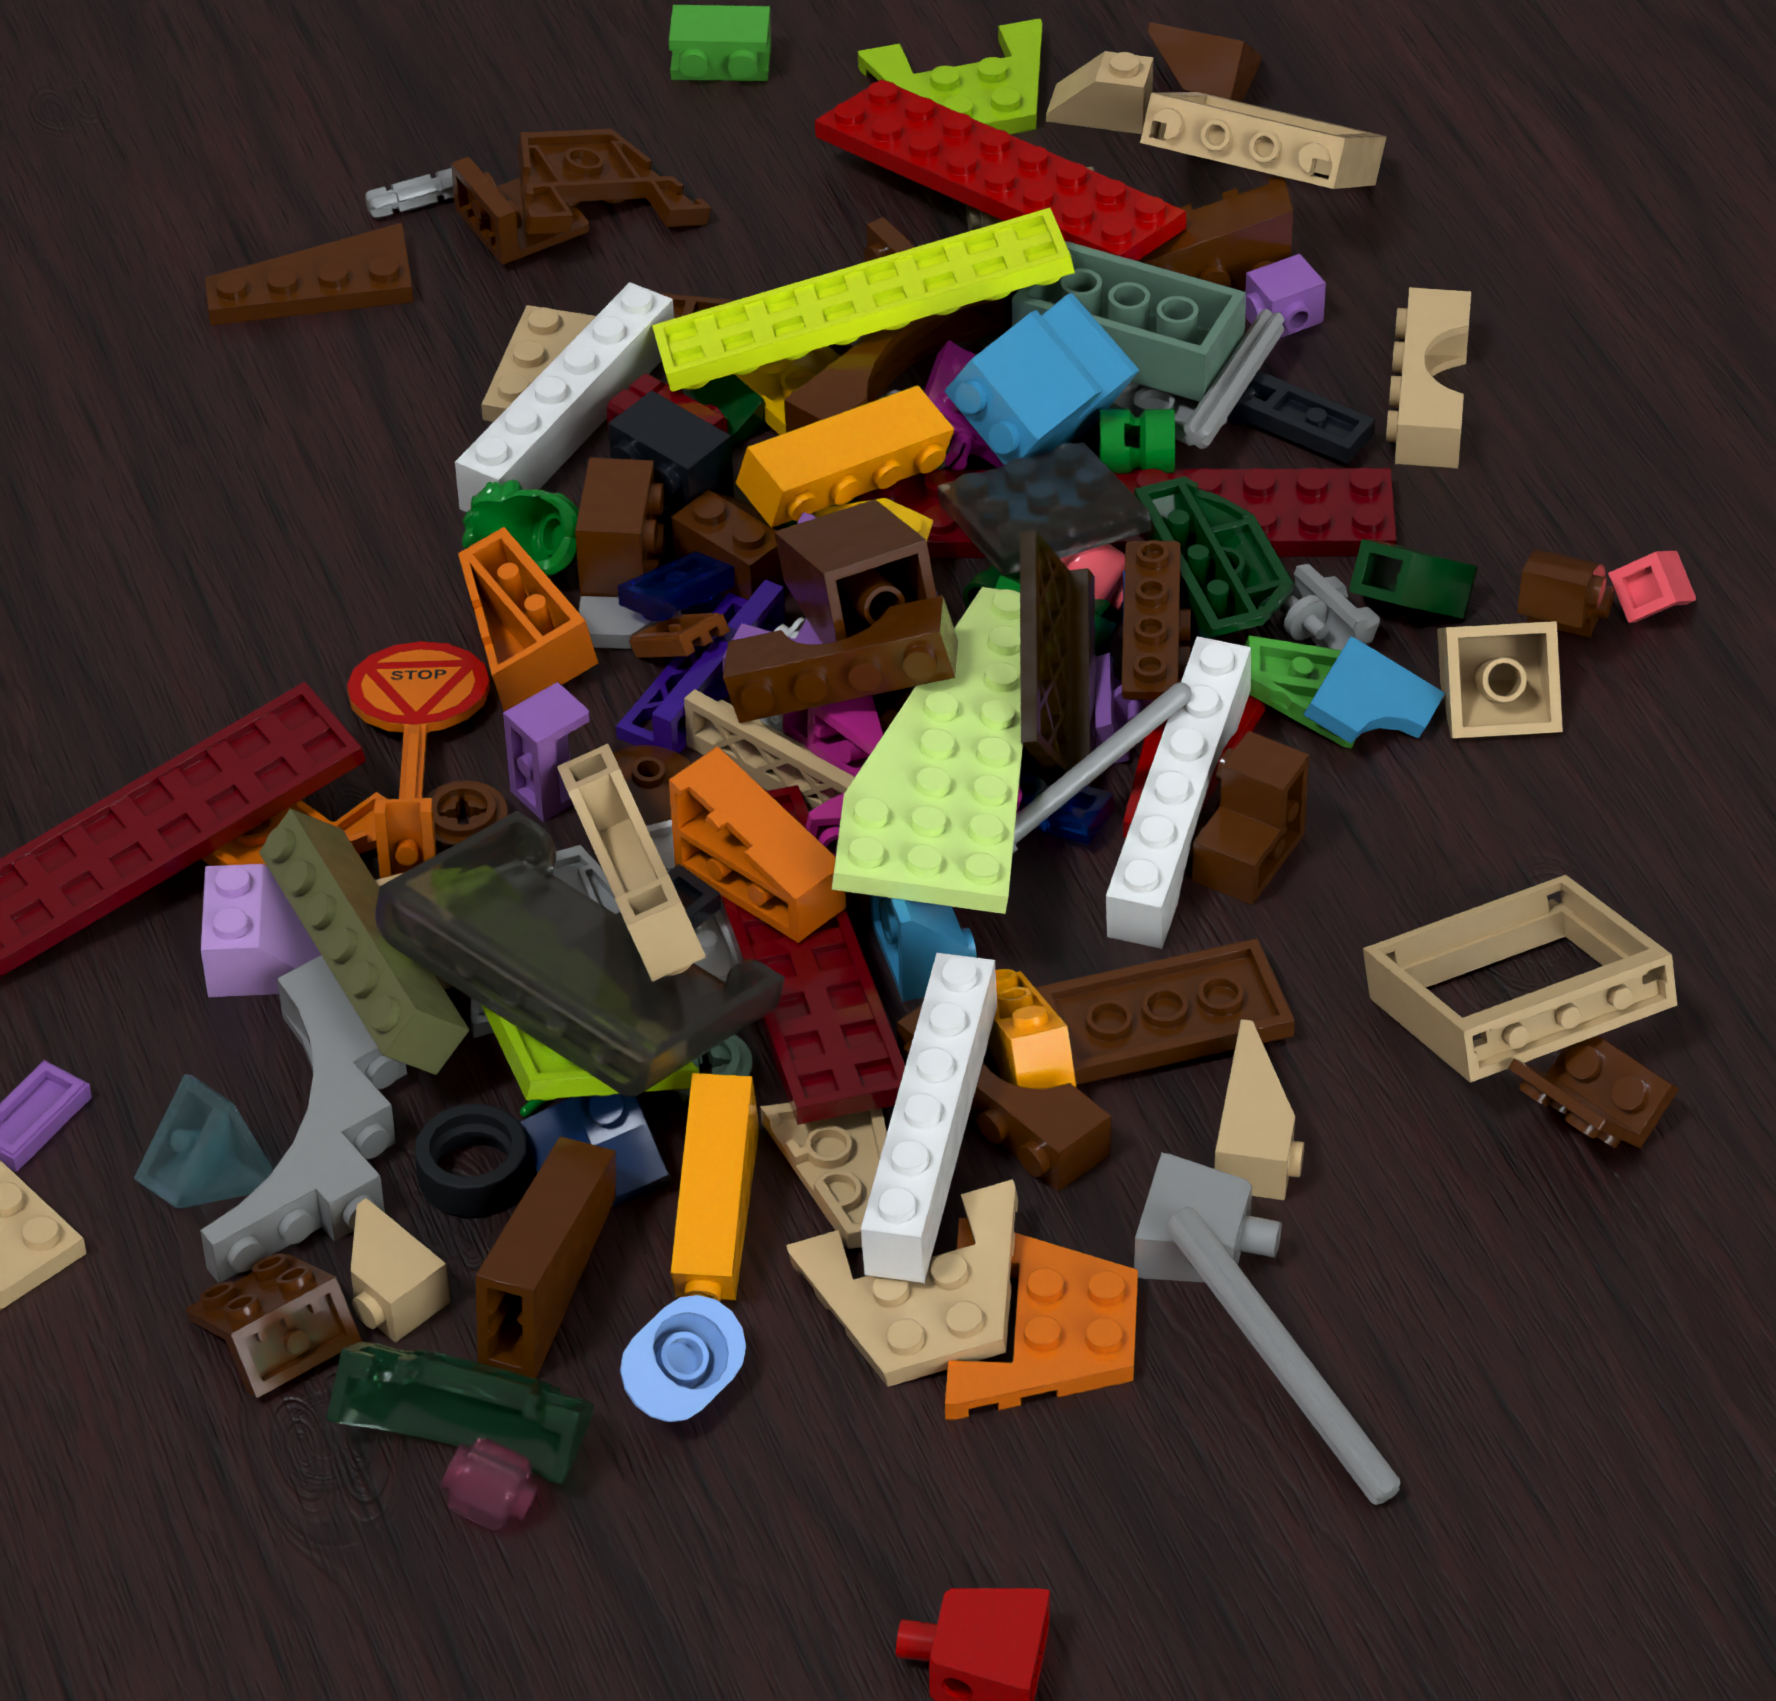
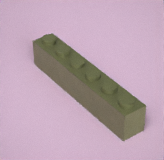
M290 808L279 825L270 832L259 854L382 1055L437 1075L469 1032V1028L343 829Z

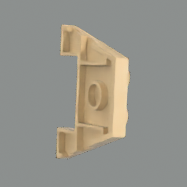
M1013 1179L961 1194L975 1244L931 1257L925 1283L870 1275L853 1279L839 1230L786 1245L793 1268L799 1275L802 1274L813 1287L816 1297L827 1310L830 1309L845 1328L846 1335L887 1387L948 1370L949 1360L979 1361L1006 1353L1011 1299L1012 1256H1014L1016 1238L1014 1223L1019 1201Z

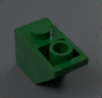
M1362 539L1349 592L1401 606L1465 619L1479 566L1376 539Z

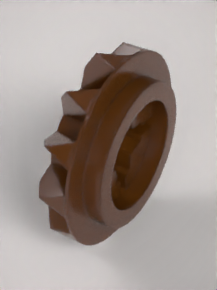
M454 781L435 788L425 796V798H432L436 841L443 852L453 846H460L465 854H467L470 846L474 844L489 848L492 836L504 835L505 822L509 818L507 803L502 794L490 785L478 781ZM460 808H466V814H469L470 818L468 824H458V815H461Z

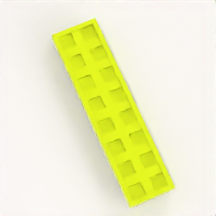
M1047 208L654 324L652 327L671 392L680 389L693 390L703 387L711 380L731 374H748L758 369L761 365L778 360L799 359L806 356L810 351L833 344H850L866 334L883 329L897 330L907 326L911 321L934 314L948 315L964 305L981 300H999L1008 296L1012 291L1025 287L1049 285L1055 283L1063 276L1075 273L1070 252L1052 210Z

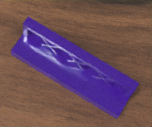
M764 580L748 600L729 593L712 613L723 614L726 622L735 615L727 624L730 632L723 636L711 637L713 642L706 646H694L695 652L688 656L674 657L617 724V738L635 746L654 745L680 753L687 745L684 698L694 689L717 702L720 699L724 700L729 695L723 679L722 657L727 650L728 641H732L741 623L773 632L781 624L786 625L784 586ZM652 719L653 732L639 727L643 721Z

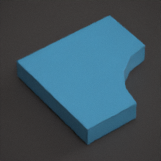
M1350 636L1303 715L1350 744L1362 733L1378 728L1400 730L1419 738L1445 692L1353 636Z

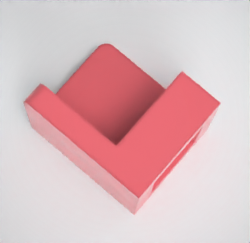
M1656 551L1608 573L1628 623H1636L1675 605H1687L1696 601L1695 593L1677 551Z

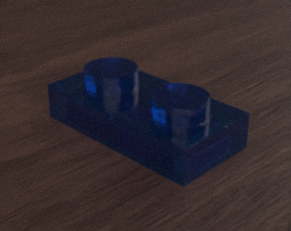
M695 551L618 585L619 605L641 614L644 619L650 621L670 619L674 613L693 604L708 602L712 599L713 595L733 587L734 566Z

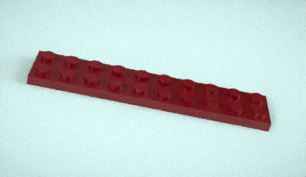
M1391 468L1175 469V473H1165L1159 469H1146L1143 471L1141 469H1133L1130 473L1113 474L1105 469L1012 471L996 469H939L925 474L919 473L900 480L889 488H878L860 495V502L887 498L934 520L927 539L929 558H1020V532L1036 530L1059 558H1061L1067 547L1075 539L1083 542L1093 536L1100 537L1125 554L1128 541H1145L1134 499V489L1184 476L1198 483V489L1220 495L1254 514L1278 557L1358 556L1362 539H1376L1396 545Z

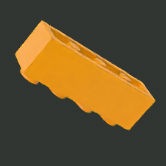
M917 385L747 447L736 484L770 527L773 528L791 520L799 521L803 512L812 514L835 504L844 505L862 494L878 488H889L896 482L919 473L932 472L942 465L945 460L954 428Z

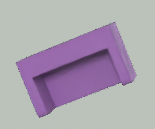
M556 682L503 712L510 792L543 822L573 806L557 766L570 761L568 734L590 720L589 710Z

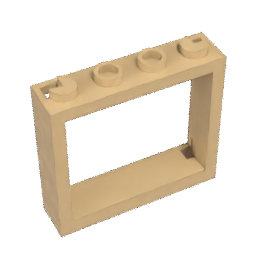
M1200 92L1151 93L1140 143L1327 188L1340 189L1376 185L1387 136ZM1314 172L1323 175H1328L1329 178L1326 179L1314 176Z
M1567 875L1363 948L1370 999L1470 1083L1508 1069L1514 1058L1525 1063L1677 1006L1672 954ZM1560 891L1561 903L1556 902L1554 899L1548 901L1547 895ZM1563 937L1568 938L1603 965L1602 967L1463 1018L1426 988ZM1481 1033L1482 1038L1473 1041L1472 1036Z

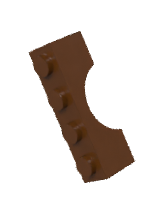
M941 595L890 606L873 625L856 635L826 644L798 643L789 639L782 630L728 641L723 679L739 723L955 678L958 639L944 597Z
M922 1005L897 1021V1045L905 1066ZM988 1040L968 1119L979 1127L986 1139L994 1144L1002 1145L1018 1158L1029 1174L1034 1177H1041L1059 1192L1110 1155L1111 1115L1071 1083L1051 1088L1034 1089L1016 1086L1000 1079L985 1065L989 1058Z

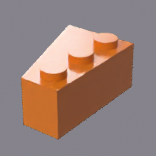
M505 527L458 553L491 674L504 712L556 682L563 685L599 664L586 620Z
M718 746L669 779L675 867L680 864L717 890L720 895L797 943L846 908L845 891L831 890L836 857Z

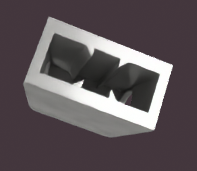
M1161 1152L1135 1236L1134 1269L1138 1270V1278L1205 1282L1167 1232V1220L1184 1207H1192L1198 1212L1237 1265L1242 1251L1275 1258L1281 1237L1282 1222L1251 1216L1252 1185L1246 1179Z

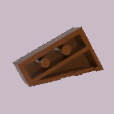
M1272 175L1268 177L1269 184L1240 194L1237 188L1223 192V200L1194 210L1191 204L1180 207V209L1186 211V229L1138 261L1245 292L1246 272L1291 257L1293 208L1285 178Z

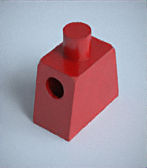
M951 1588L944 1593L937 1624L901 1619L896 1642V1658L929 1662L930 1697L935 1701H1035L1050 1628V1590L1041 1588Z

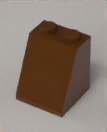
M876 499L774 532L784 582L822 644L840 641L862 632L880 619L890 606L937 597L926 539Z

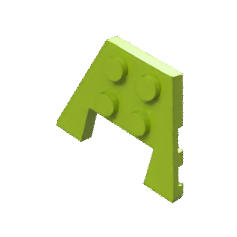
M1039 18L998 26V42L1005 58L988 57L977 63L955 67L939 66L932 71L914 74L899 43L858 51V68L866 77L872 74L878 81L882 79L893 82L903 89L919 96L930 98L942 106L969 115L972 119L998 130L1006 131L1008 134L1036 130L1042 21Z

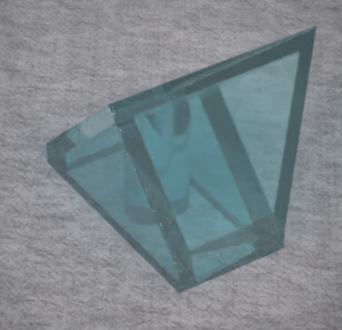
M184 1074L134 1179L175 1208H185L250 1195L271 1175L274 1169L234 1103L193 1075Z

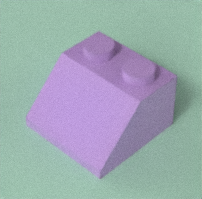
M266 865L205 866L201 956L208 997L279 994L277 978L321 955Z

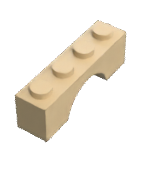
M1409 287L1408 308H1397L1395 339H1405V342L1394 341L1392 373H1402V376H1391L1389 407H1397L1399 411L1388 410L1386 442H1396L1395 464L1458 468L1464 394L1443 386L1433 376L1443 370L1466 365L1471 291Z

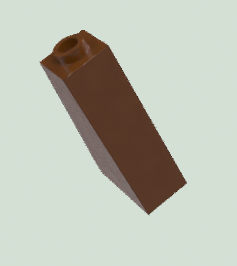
M562 1136L556 1141L475 1275L477 1365L535 1381L616 1197L615 1150Z

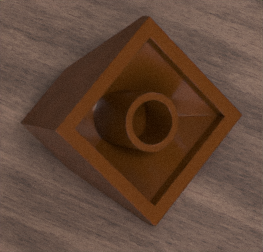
M1153 22L1149 23L1147 32L1184 91L1200 92L1238 102L1243 101L1260 66L1261 54L1244 41Z

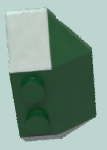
M1185 476L1134 489V499L1144 540L1178 541L1180 543V608H1191V641L1196 640L1197 636L1212 638L1263 625L1293 593L1294 584L1255 515L1220 495L1198 489V483Z

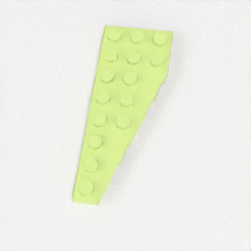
M982 587L954 628L958 639L955 678L918 685L914 688L844 793L831 890L1002 914L1006 913L1023 746L1021 744L1020 592L1009 589L1000 590Z

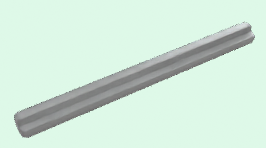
M1184 1207L1179 1212L1174 1213L1167 1220L1168 1234L1370 1502L1380 1505L1395 1496L1400 1490L1399 1477L1198 1212L1192 1207Z

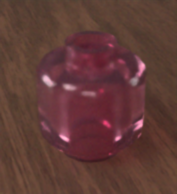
M479 1438L470 1447L461 1443L440 1485L441 1489L448 1492L446 1502L452 1512L494 1531L502 1529L511 1516L523 1521L539 1487L528 1482L532 1472V1464L526 1456L488 1438Z

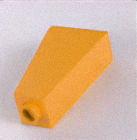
M692 1073L671 1266L675 1297L700 1295L716 1299L719 1302L720 1299L736 1300L759 1136V1120L752 1076Z

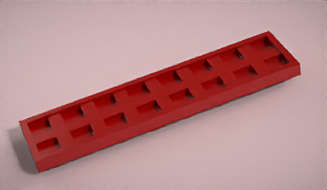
M881 79L872 83L868 88L847 101L838 104L835 108L815 120L816 138L1000 220L1006 221L1051 208L1064 241L1138 261L1186 229L1185 210L1166 203L1158 197L1150 196L1129 187L1119 180L1111 179L1090 170L1082 164L1062 158L1043 147L1032 145L1009 135L1006 131L998 130L972 119L969 115L942 106L930 98L912 93L890 81Z

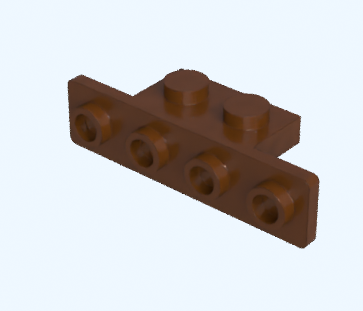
M1157 540L1128 541L1125 550L1122 698L1126 700H1156L1171 686L1179 683V679H1182L1190 657V646H1180V641H1191V608H1180V543L1178 541Z

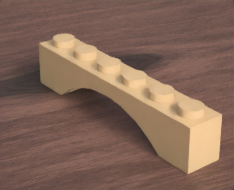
M605 744L557 766L652 982L666 975L680 974L686 971L693 963L706 958L609 744Z

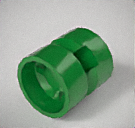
M1100 409L1099 469L1108 470L1113 474L1130 473L1133 469H1141L1142 471L1146 469H1159L1165 473H1175L1174 409H1144L1140 417H1134L1129 409ZM1139 438V448L1125 446V440Z

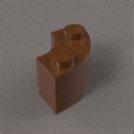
M1536 549L1529 556L1522 570L1517 614L1526 615L1527 623L1557 621V630L1590 638L1598 618L1607 619L1610 614L1615 587L1606 585V571L1603 564Z

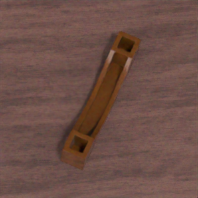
M1018 290L1012 291L1008 296L999 300H981L961 306L957 311L948 315L934 314L911 321L907 326L897 330L883 329L865 336L857 345L837 360L829 363L824 370L800 388L792 391L784 399L786 433L880 399L887 387L902 372L927 355L941 350L949 340L957 344L979 337L1004 334L1012 327V298Z

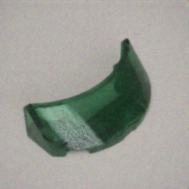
M358 1342L342 1349L326 1420L337 1424L397 1432L461 1447L511 1463L551 1482L564 1485L591 1421L594 1404L586 1399L560 1393V1387L480 1362L419 1349L404 1351L379 1343Z

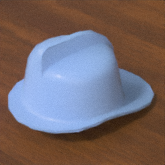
M700 1295L678 1298L664 1307L631 1339L622 1353L620 1374L624 1390L634 1405L652 1418L666 1422L684 1421L699 1413L733 1380L743 1365L746 1343L741 1324L733 1312L716 1299Z

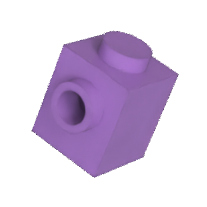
M1301 254L1246 272L1245 317L1252 324L1262 310L1268 309L1273 314L1280 312L1284 317V322L1282 323L1284 332L1280 338L1323 323L1326 283Z

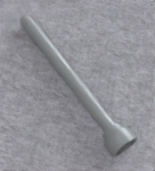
M1182 682L1171 686L1016 814L1013 853L1018 850L1015 845L1188 703L1192 696L1191 688Z

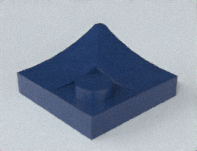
M637 1092L612 1094L609 1096L571 1097L520 1121L527 1135L528 1149L537 1173L560 1136L615 1150L616 1197L611 1207L674 1182Z

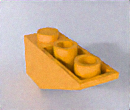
M1011 969L995 970L997 1010L989 1037V1047L1002 1079L1016 1086L1034 1089L1051 1088L1071 1083L1076 1087L1067 1025L1021 971L1015 972Z

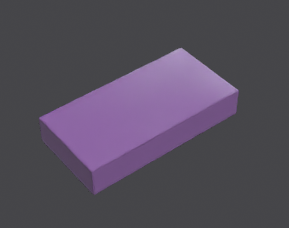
M45 1060L41 1062L0 1103V1160L9 1169L17 1173L92 1098L90 1084Z

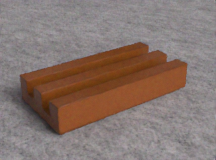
M723 614L669 615L632 636L629 643L636 658L688 656L695 652L694 646H706L713 642L711 637L723 636L730 632V629Z

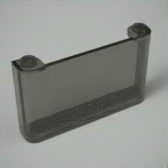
M518 811L511 813L381 885L379 888L375 919L380 934L390 946L625 1096L634 1097L645 1092L774 1011L780 1001L785 977L753 959L743 960L733 966L727 974L726 983L695 963L680 974L666 975L652 982L624 919L553 875L556 863V849L552 837L541 825Z

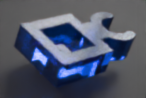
M1023 775L1021 777L1022 799L1019 811L1049 788L1042 778L1035 775ZM1085 786L1040 823L1038 830L1089 845L1114 811L1113 793Z

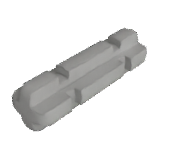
M448 168L437 171L434 178H431L430 174L391 184V190L386 191L385 186L368 190L365 193V201L369 214L373 219H380L393 215L392 210L397 209L398 213L437 203V197L442 196L443 201L453 199L452 169Z

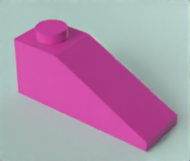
M872 695L783 714L784 732L802 743L819 758L856 777L883 736Z

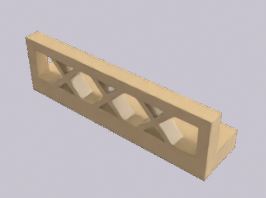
M695 689L684 698L686 742L688 747L705 755L718 746L756 783L767 791L798 785L808 813L827 800L846 792L855 778L819 758L802 743L758 719L739 723L733 705L722 699L717 702Z

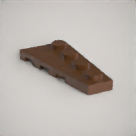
M402 223L205 277L210 326L414 302Z

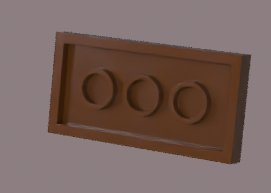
M1258 938L1036 987V990L1068 1027L1076 1085L1235 1050L1241 1019L1253 1021L1262 1043L1294 1036L1295 1020Z

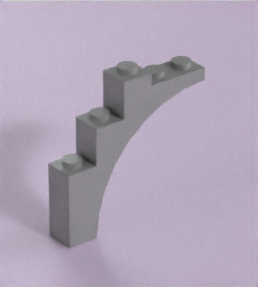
M322 955L277 978L282 1017L302 1044L313 1071L309 1104L293 1144L271 1175L238 1206L200 1230L206 1268L218 1283H222L240 1272L252 1269L258 1261L275 1254L291 1244L303 1241L320 1228H323L334 1242L354 1232L357 1204L365 1198L385 1213L381 1178L367 1159L377 1157L385 1149L396 1144L392 1105L379 1089L390 1086L397 1079L406 1075V1064L382 1055Z

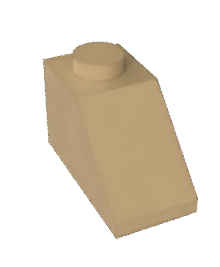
M1104 51L1056 84L1046 113V122L1142 134L1150 95L1153 93L1154 57L1139 56L1128 52Z
M365 1198L359 1202L356 1208L350 1270L354 1293L352 1307L358 1318L371 1329L379 1328L396 1343L451 1302L447 1266L443 1260L370 1200Z

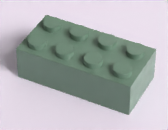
M1065 241L1070 252L1075 273L1063 276L1055 283L1049 285H1032L1019 289L1012 298L1013 327L1030 312L1037 310L1040 315H1043L1064 296L1073 293L1140 370L1131 382L1199 402L1245 335L1246 292Z

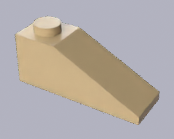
M1241 1019L1215 1150L1214 1169L1246 1179L1252 1185V1196L1285 1200L1289 1176L1300 1178L1304 1142L1294 1141V1112L1253 1021Z

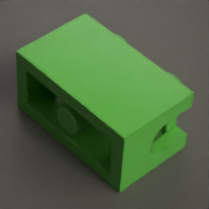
M673 5L669 34V50L672 51L671 80L768 81L772 46L770 6Z

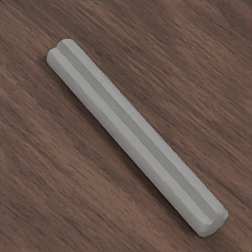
M1265 309L1257 315L1184 425L1183 429L1186 434L1183 440L1188 446L1196 445L1198 448L1203 449L1210 445L1284 332L1282 325L1284 317L1280 312L1273 314L1270 310Z

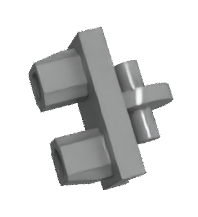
M1310 564L1296 566L1293 593L1286 599L1280 609L1286 615L1284 620L1285 631L1295 640L1310 638L1319 647L1342 650L1350 636L1364 644H1370L1379 626L1380 617L1369 607L1356 608L1347 600L1346 586L1337 577L1324 578Z

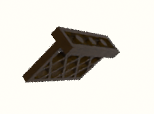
M1036 530L1020 532L1021 744L1036 759L1037 783L1045 790L1096 749L1095 576L1088 568L1069 570ZM1097 777L1089 784H1097Z

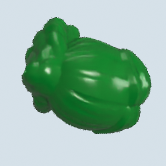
M515 479L508 480L503 484L496 481L488 482L471 499V510L466 512L463 519L466 530L463 535L462 546L468 548L505 527L546 576L555 575L577 562L575 529L579 510L573 502L559 492L554 494L540 489H522L520 483Z

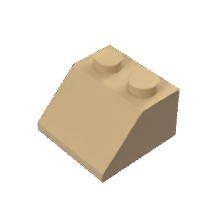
M1557 621L1437 629L1441 690L1445 692L1443 700L1451 738L1563 732Z

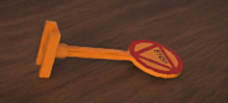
M419 641L390 646L369 655L353 669L347 683V693L351 709L363 721L386 731L404 733L399 799L375 800L374 803L380 879L427 866L438 865L432 798H423L427 733L444 730L468 720L484 706L490 691V680L485 664L470 651L448 643Z

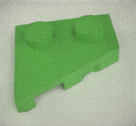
M1249 635L1245 646L1251 647V691L1249 695L1346 748H1352L1355 740L1350 744L1303 715L1342 650Z

